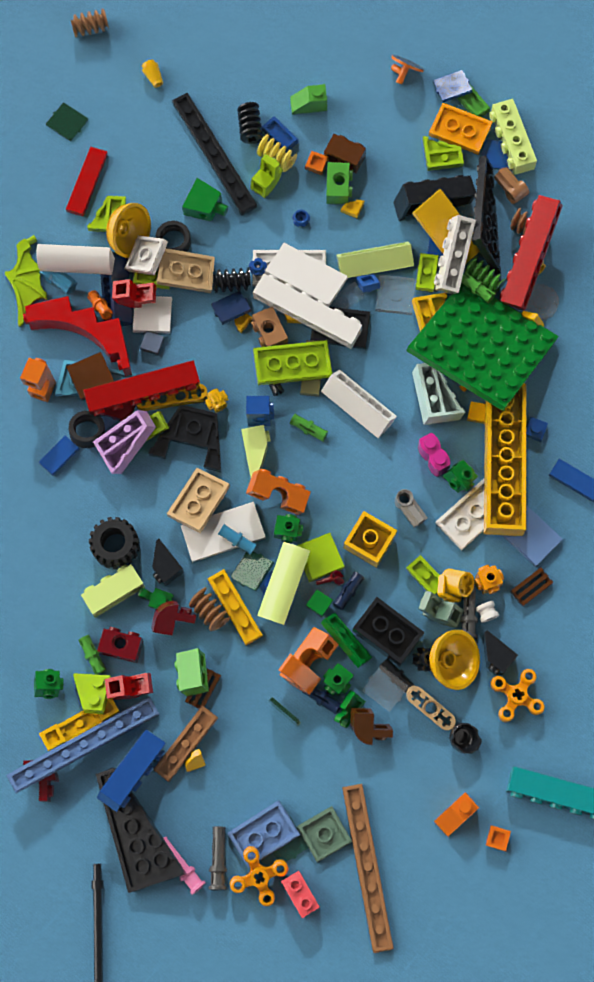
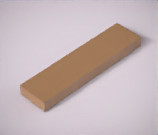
M202 705L153 770L170 782L218 720V717Z

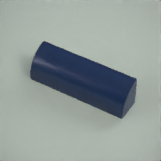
M112 251L115 258L112 275L100 274L102 298L107 301V306L113 312L112 317L108 320L119 318L123 327L133 324L132 308L115 302L112 299L113 281L130 279L129 271L125 269L128 258L121 257Z

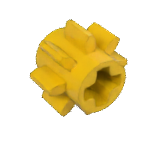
M213 389L207 393L205 404L210 411L214 409L215 412H219L227 407L228 404L226 402L229 399L224 390L220 392L218 389Z

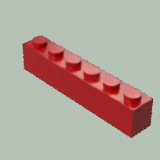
M538 195L537 200H534L532 215L527 219L525 225L527 229L519 241V251L513 257V268L507 274L506 280L508 282L500 294L501 302L520 310H526L563 207L560 200Z
M194 360L84 389L83 392L89 414L99 416L105 414V410L112 409L113 411L123 409L124 405L131 404V406L142 404V400L149 399V401L160 399L161 395H176L179 393V390H195L200 384Z

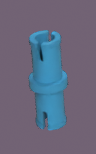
M226 524L222 526L218 535L230 541L232 546H238L249 553V555H251L257 545L242 536L241 532L237 533L226 526Z

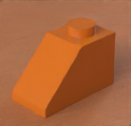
M465 792L434 822L448 837L479 807Z

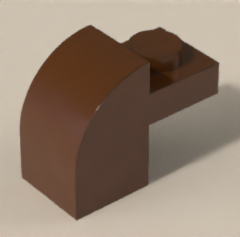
M351 708V727L361 742L372 745L373 737L377 740L393 738V729L390 724H374V713L371 708Z

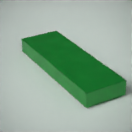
M336 613L322 620L321 624L357 668L372 659V656Z

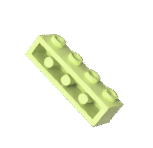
M509 99L493 104L489 116L490 120L495 123L497 138H500L502 141V152L504 154L507 153L509 169H512L514 175L534 170L537 159L514 100Z

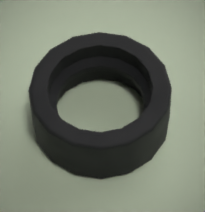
M175 220L167 221L157 229L155 236L161 239L170 231H179L183 234L184 242L180 246L175 248L166 247L167 249L184 252L189 250L191 245L190 232L183 223Z
M81 411L75 414L69 421L68 429L71 441L81 448L96 447L93 441L105 433L103 418L100 415H90L89 411ZM86 421L93 422L98 426V432L88 438L81 437L76 433V427Z

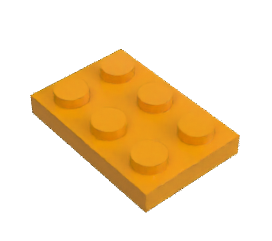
M442 103L429 131V136L451 145L460 146L464 150L479 155L493 122Z

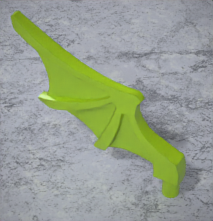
M34 235L28 239L24 238L16 245L17 263L12 270L5 271V276L11 283L16 295L19 327L24 324L23 314L26 313L25 306L31 305L34 301L41 298L48 300L47 293L42 288L40 282L41 275L39 274L38 264L30 254V250H32L31 245L37 242Z

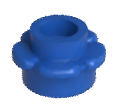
M297 210L292 216L294 225L298 227L307 226L308 221H310V215L305 210Z
M261 258L251 261L249 263L250 272L255 276L263 275L267 268L266 262H263Z

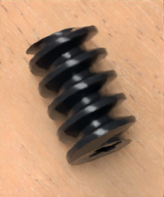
M246 102L237 109L240 139L248 144L259 143L263 138L261 135L262 129H260L262 126L260 123L261 117L259 116L260 110H258L259 104L256 102Z
M247 267L246 273H244L242 268L239 269L238 273H236L235 268H232L231 274H229L227 269H225L224 274L221 273L220 269L217 270L216 275L213 272L215 293H218L220 287L222 292H226L227 287L230 292H233L234 286L237 291L241 290V286L247 291L249 285L251 286L250 268Z

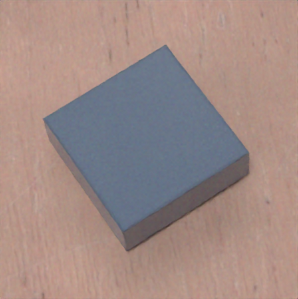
M146 331L140 349L158 355L164 341V336Z

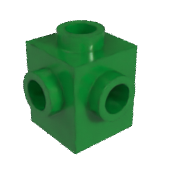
M464 460L455 463L443 475L448 481L449 486L457 493L462 490L468 491L474 486L473 481L478 477L474 469Z
M286 514V516L277 515L274 538L281 539L282 542L286 543L297 542L298 536L302 537L303 525H300V519L292 514Z
M337 663L333 670L329 668L323 675L325 679L323 681L324 689L332 696L334 694L338 696L341 693L346 694L352 686L350 682L354 675ZM339 679L341 682L335 683L334 680Z
M53 669L35 671L34 697H43L44 699L58 697L60 690H63V678H60V671H54Z

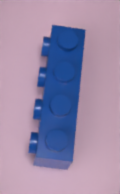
M146 729L99 791L97 799L116 812L120 807L125 808L131 799L129 797L131 792L134 791L136 793L143 782L140 781L144 775L148 777L153 770V762L155 760L159 761L164 755L165 751L163 748L166 743Z

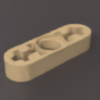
M419 686L408 688L406 692L407 700L441 729L450 730L455 726L456 719L454 715ZM419 690L420 692L418 695L423 699H425L426 696L428 697L426 700L422 702L421 707L418 706L419 704H421V702L418 699L415 698L412 700V691L417 692ZM430 702L436 705L434 713H427L425 710L426 705ZM441 713L446 718L450 716V724L445 723L442 725L443 720L437 715Z

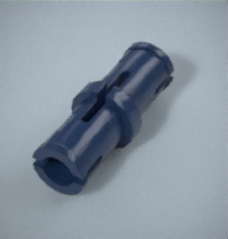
M354 572L346 585L342 586V591L333 602L335 607L344 610L351 597L356 595L355 591L365 579L361 574Z
M315 687L310 695L302 692L315 700L317 705L324 706L334 714H337L340 710L342 703L330 697L326 691H321Z

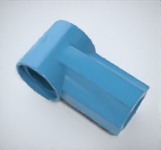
M39 272L44 280L50 284L53 283L67 295L72 293L78 284L66 272Z

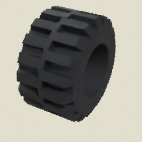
M108 517V521L101 520L99 526L97 524L94 526V532H90L91 539H89V544L93 556L106 568L118 569V566L122 567L126 563L130 565L132 559H136L138 556L137 551L140 550V540L134 527L127 520L123 519L122 521L120 517H115L114 520L112 517ZM113 534L123 535L125 537V544L122 549L117 552H108L104 549V543L109 536Z

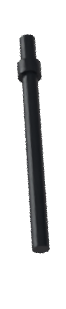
M93 864L91 889H93L94 982H103L102 889H104V880L101 877V864Z

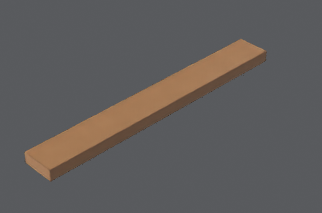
M362 784L342 787L373 953L392 950L394 948Z

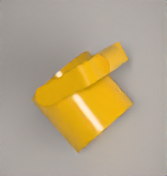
M446 569L438 578L437 594L445 601L461 602L462 597H467L472 593L474 577L470 572Z

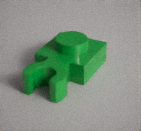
M350 690L340 705V708L343 710L335 716L334 721L339 723L340 726L347 728L350 724L351 708H362L366 701Z

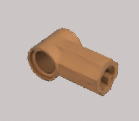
M507 167L500 169L494 176V179L504 189L507 199L512 204H516L529 195L530 191L523 181H518Z

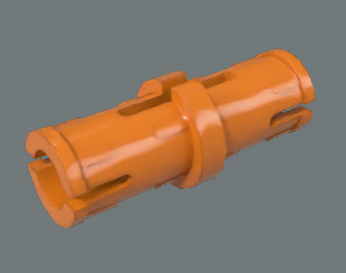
M90 291L87 298L92 303L94 310L99 312L102 319H110L113 312L107 306V301L101 298L97 291Z

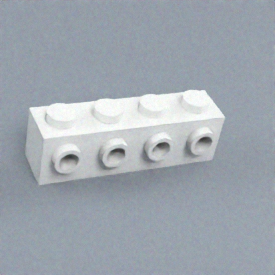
M457 215L449 220L447 230H449L448 236L443 242L444 253L438 263L440 267L439 274H436L434 279L435 290L448 294L459 293L476 222L475 219Z

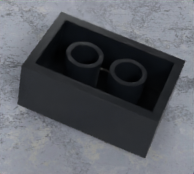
M378 597L374 599L352 631L399 667L425 633Z

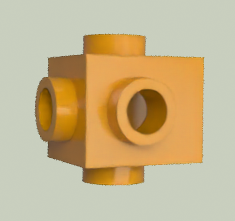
M485 565L479 568V572H477L474 579L477 589L481 590L482 594L498 592L503 584L502 580H504L502 571L500 569L497 570L495 565L491 567ZM491 575L493 580H488L487 576Z

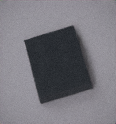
M329 307L333 310L339 309L344 313V316L348 318L354 317L361 322L362 331L353 348L366 349L370 312ZM312 329L310 340H327L328 345L344 346Z

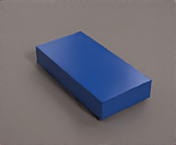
M275 116L261 127L262 131L268 134L270 139H275V144L277 142L281 143L280 149L283 146L287 147L286 153L299 143V140Z
M64 436L39 461V464L54 476L79 450V447L67 436Z

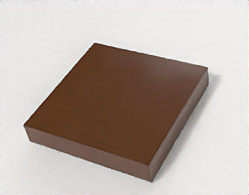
M101 352L66 366L81 401L85 400L84 389L114 382Z

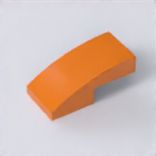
M289 654L279 668V671L309 695L321 680L318 675L291 654Z

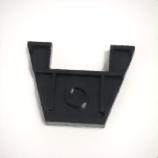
M180 405L167 424L169 428L159 435L157 442L149 450V456L166 459L170 442H178L208 449L203 466L204 469L221 472L217 413Z

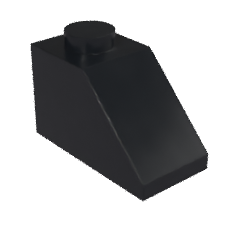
M158 539L155 545L152 565L155 572L153 577L159 584L163 582L167 586L182 575L184 570L162 541Z
M486 630L483 635V644L488 670L495 675L499 674L502 676L518 654Z

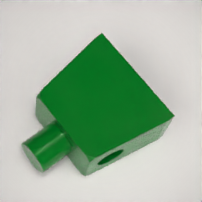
M196 178L182 205V210L185 216L212 221L216 213L225 216L229 207L221 203L222 195L220 191Z

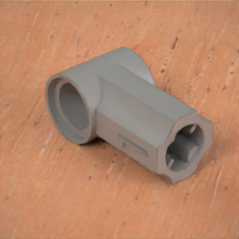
M402 489L397 493L395 505L403 512L413 528L427 520L428 517L415 501L410 490ZM406 496L409 502L401 503L399 497Z

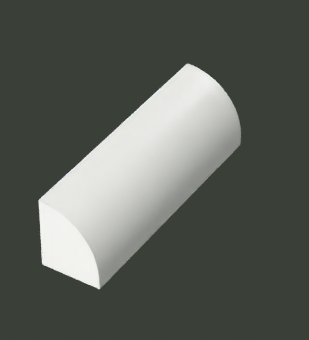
M37 244V264L40 271L112 275L115 258L108 247Z
M341 370L331 374L321 390L323 394L377 438L391 426L397 417Z

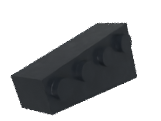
M458 175L454 178L442 177L438 180L426 179L415 183L412 181L406 182L402 185L393 201L398 220L402 221L405 220V216L413 215L412 212L439 189L443 191L454 207L471 204L476 193L471 175Z

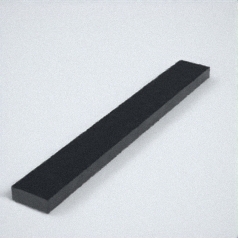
M188 92L172 100V104L241 216L257 208L256 202Z

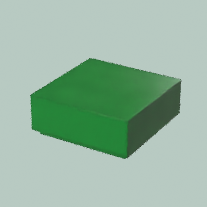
M316 589L306 607L323 617L333 599Z

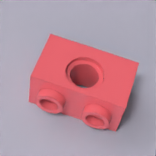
M299 871L281 881L302 918L320 908Z

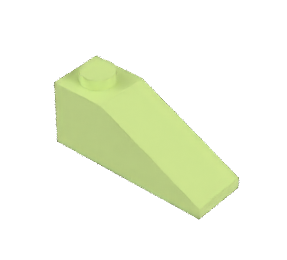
M264 425L241 429L250 477H252L253 472L262 469L268 450L267 442L271 441L269 430L265 431Z

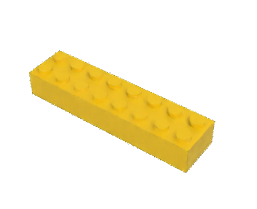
M526 384L521 387L504 411L485 400L484 534L523 536L526 531Z

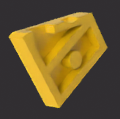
M447 293L415 297L411 300L420 331L445 303Z

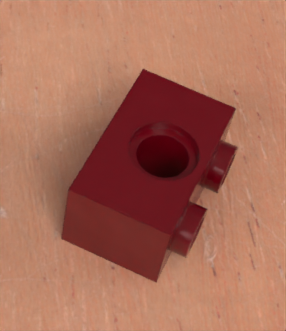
M115 627L103 628L97 652L101 655L138 663L143 639L139 637L140 634L128 631V634H125ZM119 640H125L126 645L123 648L119 649L116 647Z

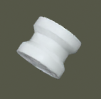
M494 601L486 602L475 608L480 613L481 623L500 616L495 611Z

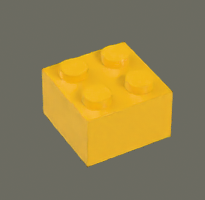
M363 511L345 540L343 549L377 568L395 539L397 530Z

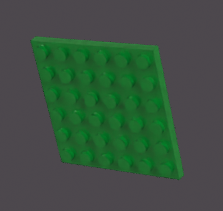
M461 283L459 293H452L410 343L406 351L504 411L555 344L559 336L541 325L538 326L534 321H529L522 317L520 312L495 297L492 301L490 300V303H487L477 294L474 295L471 292L472 290Z

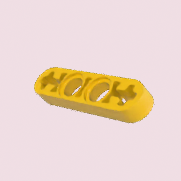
M199 384L197 389L191 390V399H189L188 391L183 389L178 391L186 394L183 400H177L175 395L168 396L165 394L167 396L165 403H159L157 400H154L155 404L152 405V402L146 399L147 402H145L144 406L139 404L136 407L141 411H150L200 403L207 399L206 395L208 392L203 384ZM198 389H200L201 392H204L201 393L200 397H198L197 394H195L197 393Z

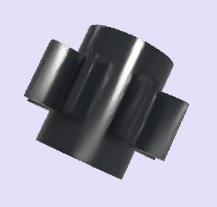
M417 648L418 653L412 654V664L418 667L417 671H431L429 663L431 648Z

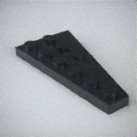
M487 156L479 157V165L477 166L476 206H474L476 222L474 234H472V242L477 246L480 256L484 257L491 270H495V275L501 273V267L497 264V258H500V251L495 242L499 238L497 214L493 213V205H496L492 188H494L493 167Z
M111 768L96 774L100 790L117 768ZM133 792L129 795L131 799L126 807H120L117 812L104 804L128 893L187 874Z

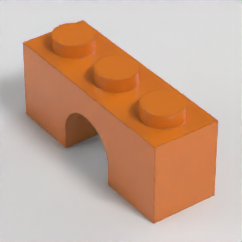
M28 358L20 379L24 385L29 386L27 391L31 397L48 403L56 381L46 361L40 358Z
M260 469L253 472L246 494L264 501L269 499L272 490H277L282 495L280 508L299 515L304 513L311 491L306 490L304 485L298 483L294 485L288 482L289 480L285 477H275L271 475L270 471Z
M313 627L293 656L310 669L314 660L318 658L328 660L339 644L329 634ZM282 673L279 674L290 685L304 692L300 687H298L294 682L290 681Z

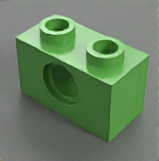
M328 162L326 204L348 203V197L352 198V186H349V181L353 180V170H349V163ZM337 182H342V183H344V184H342V185H337L336 183H337Z

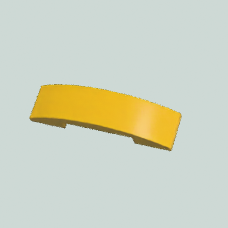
M107 699L104 714H91L81 711L60 724H55L40 732L39 735L49 752L116 715L119 710L112 699Z

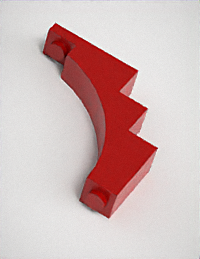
M68 296L25 306L26 313L23 314L25 324H29L31 331L38 329H62L80 334L99 346L112 363L117 362L119 371L123 370L125 377L132 375L119 318L98 323L94 307L73 311Z

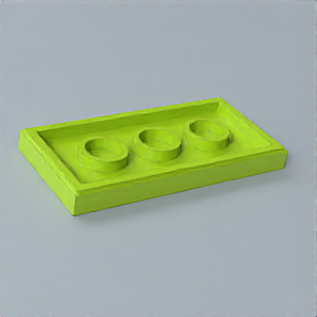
M327 340L253 348L258 386L329 378L332 374Z

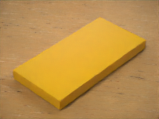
M439 189L412 214L440 251L444 253L443 242L448 236V222L452 217L460 214L443 191ZM472 238L466 263L479 253V249L473 244Z

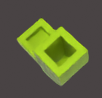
M265 154L261 158L260 170L251 178L250 189L263 198H266L274 189L283 172L280 163L275 158Z

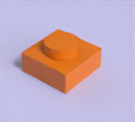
M311 151L305 165V170L322 175L328 162V156Z
M491 825L485 846L506 851L511 831Z

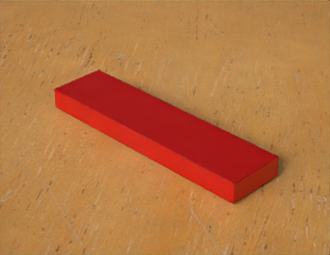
M90 146L67 204L66 212L84 217L108 156L107 151Z

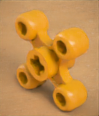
M532 669L524 670L520 675L519 684L515 686L509 685L502 676H495L491 680V689L495 692H502L507 696V704L498 712V717L502 722L512 721L515 716L514 711L518 706L527 707L532 715L543 713L545 709L544 703L539 699L531 698L527 693L529 685L533 684L537 678L536 673ZM529 674L531 676V680H527L525 675ZM496 681L501 682V685H502V686H501V687H497L496 684H495V682H496ZM515 691L522 695L519 700L517 697H513ZM537 704L539 706V710H535L533 705ZM507 711L510 716L505 717L503 712Z
M249 846L244 850L243 857L250 865V872L245 876H234L230 880V888L234 893H241L246 887L255 886L259 890V902L263 906H271L275 901V895L269 889L268 881L274 876H285L288 873V864L286 861L278 859L271 866H262L259 862L260 855L258 849ZM250 852L255 853V856L250 858L248 857V854ZM282 865L284 867L283 870L278 871L277 867ZM262 872L263 879L256 880L255 874ZM240 882L241 886L236 887L234 884ZM269 895L270 899L264 900L263 897Z

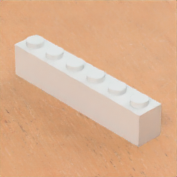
M263 274L253 291V297L256 300L270 307L273 306L275 310L294 318L298 322L352 349L362 331V324H360L361 322L358 319L344 316V313L339 309L333 310L327 307L328 305L325 302L312 299L306 292H298L294 286L289 283L283 284L279 282V279L271 274L269 276Z

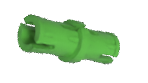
M464 272L461 283L472 290L471 292L474 295L477 294L487 303H490V300L492 301L496 293L485 287L482 281H478L467 272Z
M296 413L291 418L290 424L304 431V434H310L321 440V442L325 440L328 431L315 425L314 421H308Z
M90 635L80 638L78 642L94 674L99 675L107 669L101 660L100 653L97 652Z

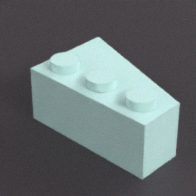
M426 363L417 364L412 374L423 424L460 420L465 411L455 399L454 392H451L446 384L447 381L443 374Z

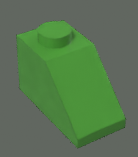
M326 85L306 86L290 96L292 114L327 111Z

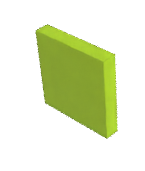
M331 533L297 545L310 550L304 567L308 582L330 575L335 570L345 569Z

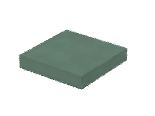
M332 806L297 826L316 862L323 860L352 842Z

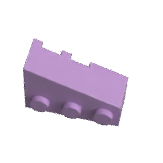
M137 410L97 438L93 443L112 474H122L156 426L147 411Z

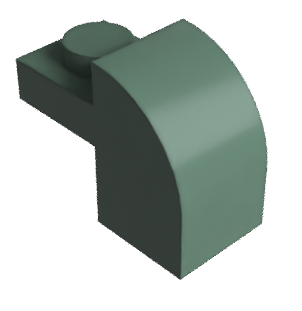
M425 591L418 608L425 617L454 628L458 627L464 612L455 603L441 600L429 591Z

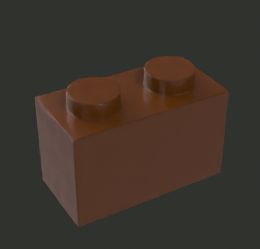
M333 134L324 150V155L328 156V162L349 163V170H353V173L357 174L366 157V147L361 143H354L348 140L343 135Z

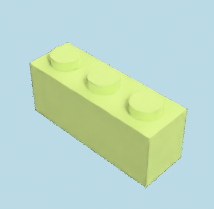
M130 564L129 566L124 565L120 567L117 573L112 576H105L98 585L87 587L81 596L96 618L137 593L140 588H145L132 564Z

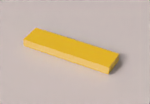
M223 569L207 578L228 616H231L230 619L245 645L247 646L263 637L226 571Z

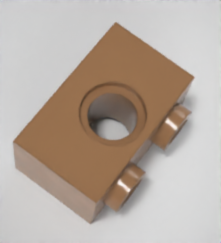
M273 306L252 315L253 322H251L254 332H258L260 335L258 340L261 347L288 344V337ZM266 328L273 329L271 333L264 332Z

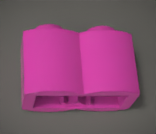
M433 433L420 438L418 450L420 455L428 461L431 473L436 477L446 473L450 468L451 462L448 454L441 449L439 439Z

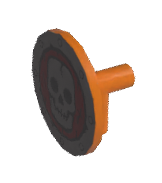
M397 55L391 56L393 60L403 65L402 68L396 64L391 66V70L399 74L396 82L401 85L409 68L418 72H424L423 67Z

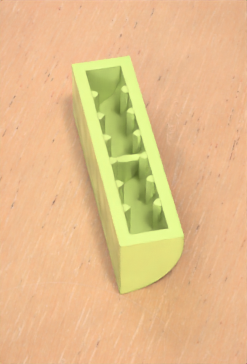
M409 242L336 255L339 272L348 276L347 278L414 266L412 247Z
M283 542L257 616L282 625L285 624L310 550Z

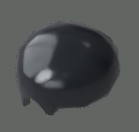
M459 723L452 728L450 733V743L459 753L472 754L479 750L482 739L479 737L478 729L471 724Z

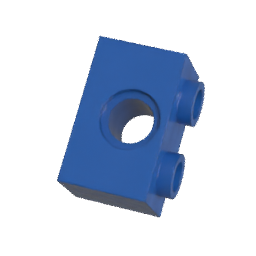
M246 396L248 426H271V420H274V402H270V396Z

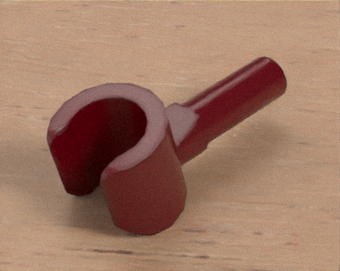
M335 570L329 577L317 580L316 584L321 585L333 581L336 585H342L344 583L342 579L344 576L340 571Z

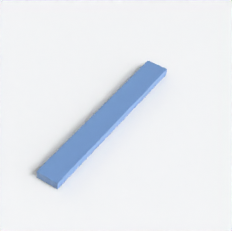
M148 697L6 776L17 794L159 715V712L151 698Z

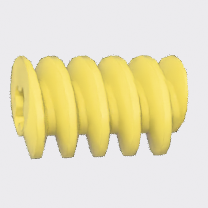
M266 134L258 146L257 155L263 157L267 154L275 158L280 163L283 172L288 171L294 165L297 153L291 156V149L286 153V146L280 149L281 143L277 142L274 145L275 139L272 138L268 141L269 135Z

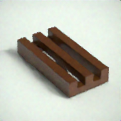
M540 567L510 592L523 607L553 584V581L549 579L547 573L545 574L542 567ZM539 574L542 576L519 595L517 594L518 590ZM543 580L547 582L538 590H536L533 594H531L528 598H526L524 601L522 600V597L525 594L531 591Z
M208 668V683L212 676L215 679L201 705L197 703L203 693L197 694L194 701L191 700L193 695L187 696L185 700L186 703L198 709L202 705L206 706L221 677L220 674Z

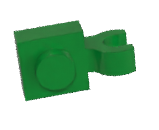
M140 588L137 594L138 597L150 601L148 607L156 610L163 603L172 601L174 594L155 588L153 593Z

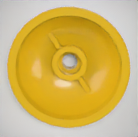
M129 203L118 207L111 214L106 227V237L110 247L119 256L129 258L137 237L150 236L151 219L147 209L141 204Z
M450 630L434 642L429 657L430 668L434 677L442 685L452 690L464 689L474 681L480 666V654L478 646L470 634L463 630Z

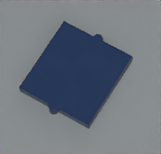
M240 291L211 304L215 311V317L219 318L222 325L252 311L248 305L247 298H244Z

